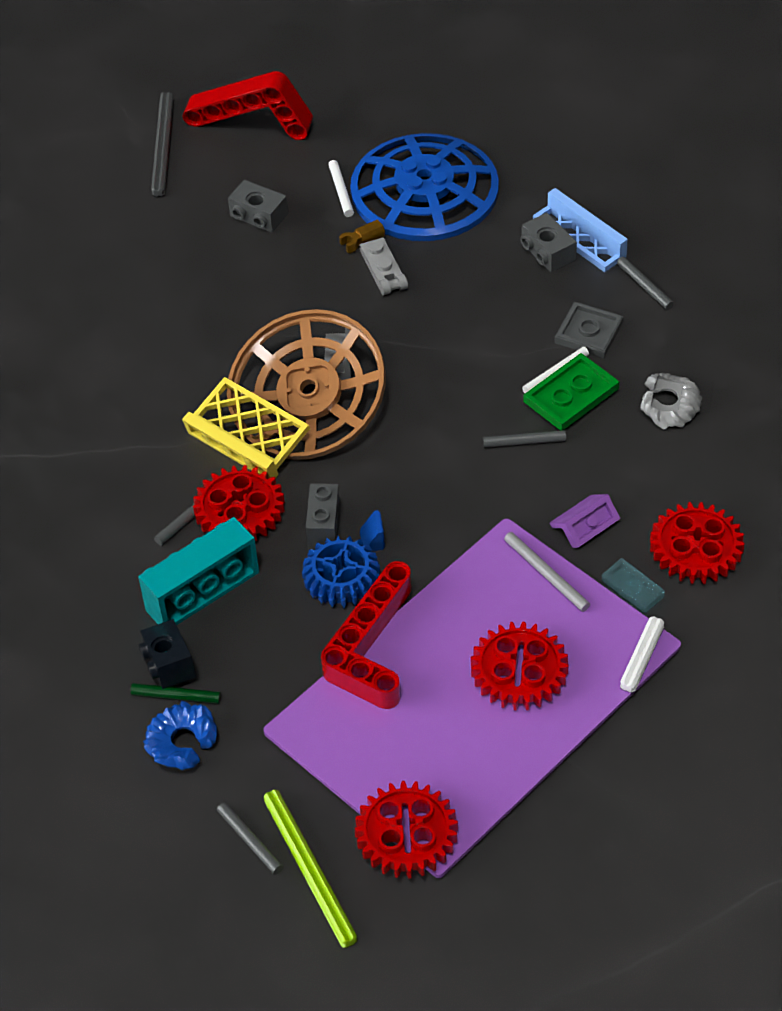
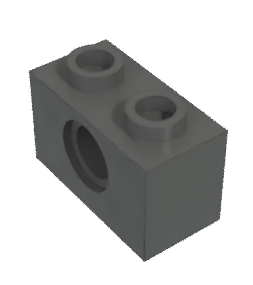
M243 180L228 197L231 217L273 232L288 215L286 195Z
M547 212L522 224V236L520 238L522 246L529 250L536 257L538 263L544 265L550 272L576 260L577 241Z
M310 483L306 519L308 549H315L316 543L324 545L326 538L331 541H335L337 538L340 513L338 484Z

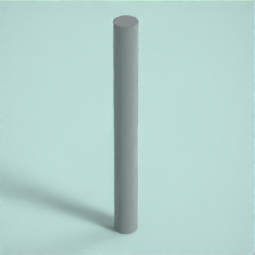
M509 532L505 536L504 540L578 609L584 612L589 608L590 603L513 532Z

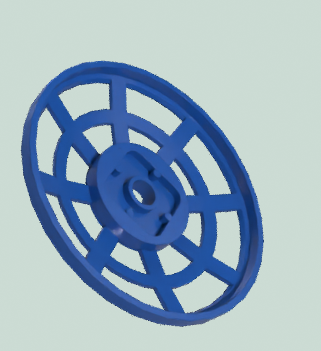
M421 133L394 138L368 152L355 167L351 177L350 190L352 203L357 213L367 224L378 219L383 225L386 235L410 241H435L460 235L480 224L490 214L496 204L499 192V178L492 161L476 146L448 135ZM433 142L448 143V145L439 144V143H433ZM407 144L392 150L384 157H377V155H379L385 150H388L398 145ZM461 147L473 153L486 166L473 165L471 160L457 149ZM420 148L441 149V151L436 155L422 154ZM407 150H410L412 155L403 161L391 159ZM450 154H454L465 165L451 166L445 159ZM366 164H375L376 167L372 177L373 184L358 190L359 173ZM384 166L396 169L394 177L380 181V174ZM469 173V180L465 188L454 183V174ZM476 173L491 174V188L485 201L472 193L476 185ZM395 186L401 196L395 201L383 189ZM450 191L458 195L453 200L439 205L438 200L445 197ZM375 192L378 198L392 209L384 220L369 210L362 201V198ZM410 200L428 202L429 207L408 206L407 203ZM466 200L478 208L460 221L449 225L444 223L442 213L455 209ZM401 212L416 216L432 215L435 227L411 228L397 225L395 222Z

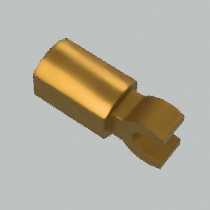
M377 219L355 229L353 233L346 232L339 236L340 244H346L347 253H352L357 250L361 243L384 237L385 230Z

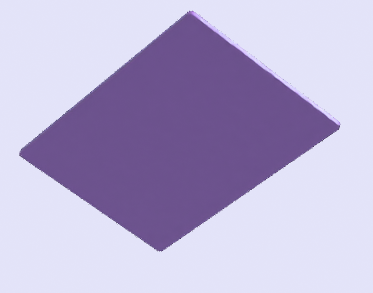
M503 519L399 609L364 655L365 658L394 671L398 675L400 702L397 706L391 709L379 708L329 683L322 676L264 727V735L358 814H360L361 805L368 806L367 796L370 795L377 799L378 788L382 789L385 793L389 792V783H392L396 789H399L402 781H405L407 788H411L413 783L418 781L419 790H423L425 786L430 785L431 795L441 791V801L445 799L450 800V809H455V820L458 821V831H456L457 842L453 843L454 852L446 853V863L436 860V871L431 870L428 866L424 867L434 877L441 878L680 650L681 642L663 629L636 691L630 693L627 690H622L620 681L649 618L513 521ZM509 532H513L590 603L589 608L584 612L578 609L504 540L505 536ZM524 621L527 629H531L534 624H537L538 632L546 628L549 629L548 638L557 635V644H564V653L568 654V675H566V684L561 685L560 694L552 692L551 702L542 698L541 707L531 702L529 710H526L524 704H519L517 710H514L513 704L509 702L504 708H501L500 699L491 703L490 693L485 696L481 695V687H475L474 677H471V656H473L474 646H479L480 637L488 639V630L497 634L498 625H502L507 630L509 629L510 622H513L516 628H520L521 623ZM519 645L515 682L517 687L521 683L524 645ZM403 806L402 818L404 832V847L405 852L410 853L411 842L409 828V813L408 807ZM419 812V813H417V814H415V815H417V816H424V815H426L427 813H425V812ZM389 814L384 817L393 818L395 815ZM420 840L417 843L427 844L429 843V841Z

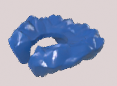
M181 701L180 705H173L172 708H166L163 713H158L156 717L152 718L150 725L147 726L146 739L143 741L145 751L154 757V762L162 764L167 768L186 770L196 767L200 762L199 755L192 748L175 746L172 740L178 730L188 729L195 734L196 739L200 742L201 749L212 748L217 736V726L213 721L212 712L202 704L191 706L185 701Z

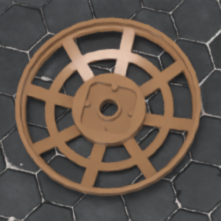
M314 309L286 314L259 329L239 351L228 377L229 380L239 385L242 372L253 354L265 362L257 377L255 390L252 393L268 402L279 401L285 412L299 420L306 421V424L309 425L310 430L301 440L305 441L304 452L290 453L286 458L301 460L324 456L341 449L366 429L382 402L385 391L386 370L383 356L376 341L360 323L334 311ZM310 322L333 323L349 329L350 332L342 344L328 338H312ZM300 324L301 340L285 345L273 355L261 346L276 333ZM359 337L365 341L372 351L378 370L364 375L359 361L350 351ZM313 347L329 348L335 350L336 353L327 362L320 358H314ZM299 349L303 351V359L292 363L288 367L280 361L292 352ZM346 358L353 367L355 377L341 380L336 369ZM273 369L281 375L277 388L273 391H264L266 380ZM379 381L376 398L364 419L362 420L353 415L361 402L364 385ZM309 384L315 385L313 392L309 394L303 393L305 386ZM227 388V399L235 398V392ZM356 388L354 399L348 410L337 404L342 391ZM236 405L228 406L231 415L237 414ZM329 412L339 418L331 426L317 431V419ZM268 414L261 416L264 424L274 423ZM234 421L235 425L239 429V422ZM243 421V429H245L247 426ZM345 423L355 428L336 443L316 450L317 439L332 434ZM282 428L283 437L291 436L296 433ZM274 429L263 432L264 441L269 440L275 434L279 435V430ZM253 434L245 436L251 444L261 442L260 434L257 436ZM270 447L266 448V453L275 457L280 452Z

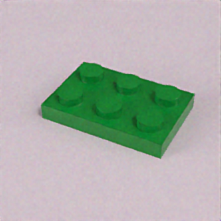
M580 353L523 395V402L561 431L617 391L620 381Z

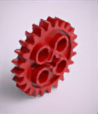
M235 465L232 466L231 472H227L222 468V475L218 476L215 473H211L212 481L204 479V488L197 487L198 496L193 497V510L197 525L201 524L202 532H210L220 523L235 517L257 541L258 533L267 536V528L276 529L275 521H281V513L285 511L284 493H282L281 485L276 484L275 477L268 479L266 471L259 475L258 467L253 468L251 472L247 470V465H244L241 471H237Z
M688 502L686 509L677 504L676 512L668 508L666 516L659 515L658 523L653 524V530L650 534V552H654V561H660V569L669 567V576L679 573V581H682L687 576L690 577L691 584H694L696 578H700L702 583L706 584L707 577H711L716 582L718 581L719 573L727 577L729 569L735 571L737 562H741L745 543L743 542L744 533H740V524H733V516L725 518L724 509L714 512L715 505L713 504L708 509H704L703 502L699 503L698 508H694L693 504Z
M524 621L521 623L520 628H516L514 623L510 622L509 629L507 630L502 625H498L497 634L488 630V639L480 637L479 646H474L471 677H474L475 687H481L482 696L490 693L491 703L500 699L501 708H504L508 702L513 704L514 710H517L519 704H524L526 710H529L531 702L541 707L542 698L551 702L552 692L560 694L561 685L566 684L569 664L568 654L564 653V644H557V635L548 638L549 629L547 628L538 632L537 624H534L531 629H527ZM519 645H524L521 683L517 687L515 682Z
M402 781L399 789H396L392 783H389V792L386 793L378 788L377 799L370 795L367 796L368 806L361 805L360 815L356 816L357 827H355V837L358 838V849H363V859L371 858L372 868L382 864V874L385 875L390 869H394L395 878H398L401 871H406L408 879H411L413 870H417L421 876H424V867L428 866L431 870L436 871V860L446 863V853H453V843L457 842L456 831H458V821L455 820V809H450V800L445 799L441 801V791L431 795L430 785L425 786L423 790H419L418 781H415L411 788H407L405 781ZM403 806L408 807L410 853H406L404 847ZM419 812H425V813H427V814L424 815V816H417V815H415V814H417V813H419ZM389 814L395 815L393 818H385L384 816ZM420 840L429 841L427 844H419L417 842ZM389 842L397 843L395 846H387L385 844Z

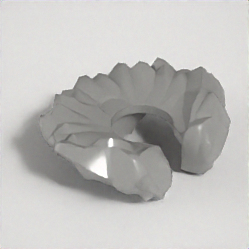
M663 372L651 374L647 378L645 386L650 391H647L642 396L640 408L662 429L667 430L669 426L683 428L685 423L691 421L696 413L700 411L703 399L700 395L701 391L688 378ZM671 391L677 396L678 400L673 405H664L653 398V393Z

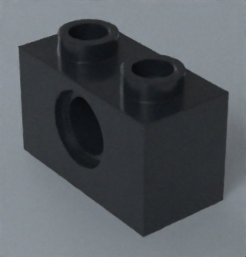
M174 619L140 630L143 643L138 644L141 655L144 661L150 660V662H147V667L151 678H158L162 689L196 677L191 654Z

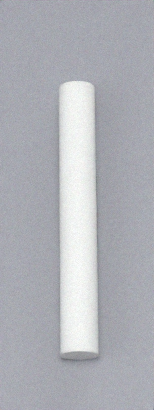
M332 160L328 165L344 215L351 217L354 211L340 167L336 160Z
M581 347L522 387L523 392H528L578 354L582 353L586 357L589 356V351L586 347Z

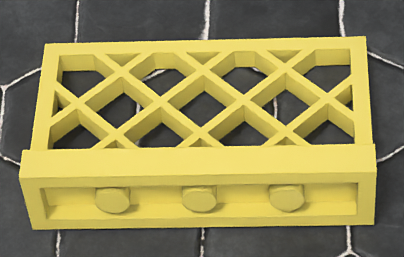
M226 377L221 380L193 414L188 412L182 419L188 434L239 464L247 465V468L251 471L253 468L258 467L259 475L266 471L268 479L271 477L276 478L279 475L277 471L279 466L310 430L309 425ZM226 388L235 392V398L221 401L220 395ZM252 401L256 404V410L241 413V403ZM236 405L237 414L222 415V407ZM218 409L219 418L209 420L203 418V415L208 410ZM273 413L277 416V422L262 425V415ZM257 417L258 426L243 429V419ZM239 422V430L231 432L224 430V423ZM293 425L299 428L294 435L283 437L282 428ZM274 429L279 430L280 438L264 441L263 432ZM260 434L261 442L253 444L245 442L246 435ZM281 445V451L275 459L266 454V448Z

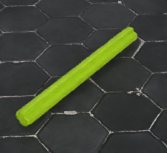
M276 789L267 792L264 795V802L340 945L343 948L354 945L357 942V935L280 792Z

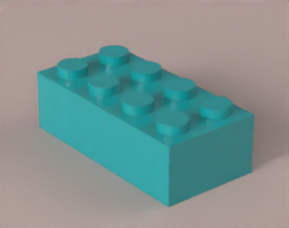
M233 517L226 522L220 523L215 529L204 536L196 538L191 544L178 552L170 554L167 559L154 567L146 569L138 576L146 612L157 624L174 619L176 625L258 574L259 566L255 538Z

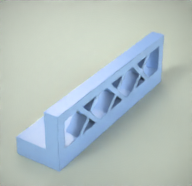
M556 188L548 192V206L533 215L534 219L547 212L558 218L556 222L562 228H572L575 230L576 234L569 235L577 241L576 252L603 272L615 266L619 258H626L628 239ZM579 241H590L594 244V247H584L579 244ZM597 254H608L611 258L604 262L597 257Z

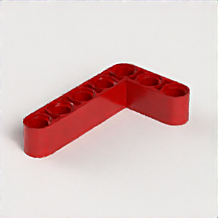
M273 71L192 95L184 110L183 119L188 125L197 127L269 107L291 138L303 140L308 134L313 121V115L289 78L282 72Z
M394 561L385 567L321 653L322 671L325 680L383 709H391L399 704V677L394 671L365 658L364 655L411 592V571L405 562Z

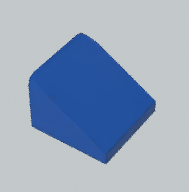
M379 510L374 511L360 529L363 546L370 545L372 551L384 550L385 548L384 530Z

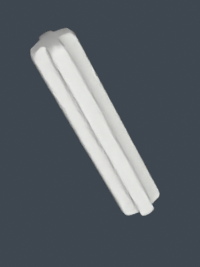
M655 616L649 618L620 681L622 690H627L630 693L636 691L663 631L664 621L661 618Z

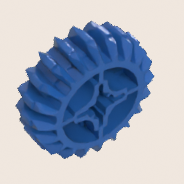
M338 535L335 541L326 538L324 545L316 543L315 550H309L308 558H304L302 578L304 579L305 588L307 591H310L313 599L319 598L321 605L329 601L332 608L336 603H341L343 608H345L348 602L356 606L357 599L363 598L380 573L377 555L375 552H372L370 545L363 546L361 539L353 542L350 536L346 540H341Z

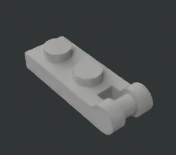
M384 237L360 244V252L383 296L391 294L392 290L399 289L402 291L408 289L407 279L402 274Z

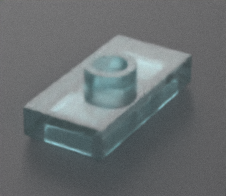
M623 558L602 574V581L643 613L650 610L665 596V590Z

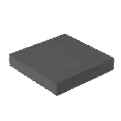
M574 302L555 336V344L575 350L586 347L589 354L604 358L623 324V316Z

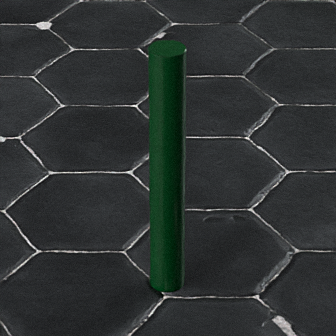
M132 683L131 695L214 704H220L221 692L176 687L162 689L161 686Z

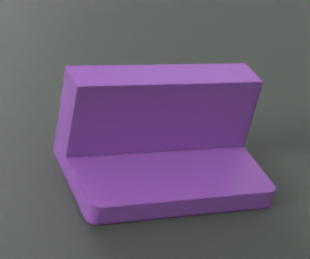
M598 494L588 496L551 521L550 525L552 528H562L572 548H578L621 518L609 495Z

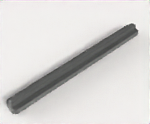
M163 92L160 95L151 185L154 197L164 196L166 189L174 100L171 92Z

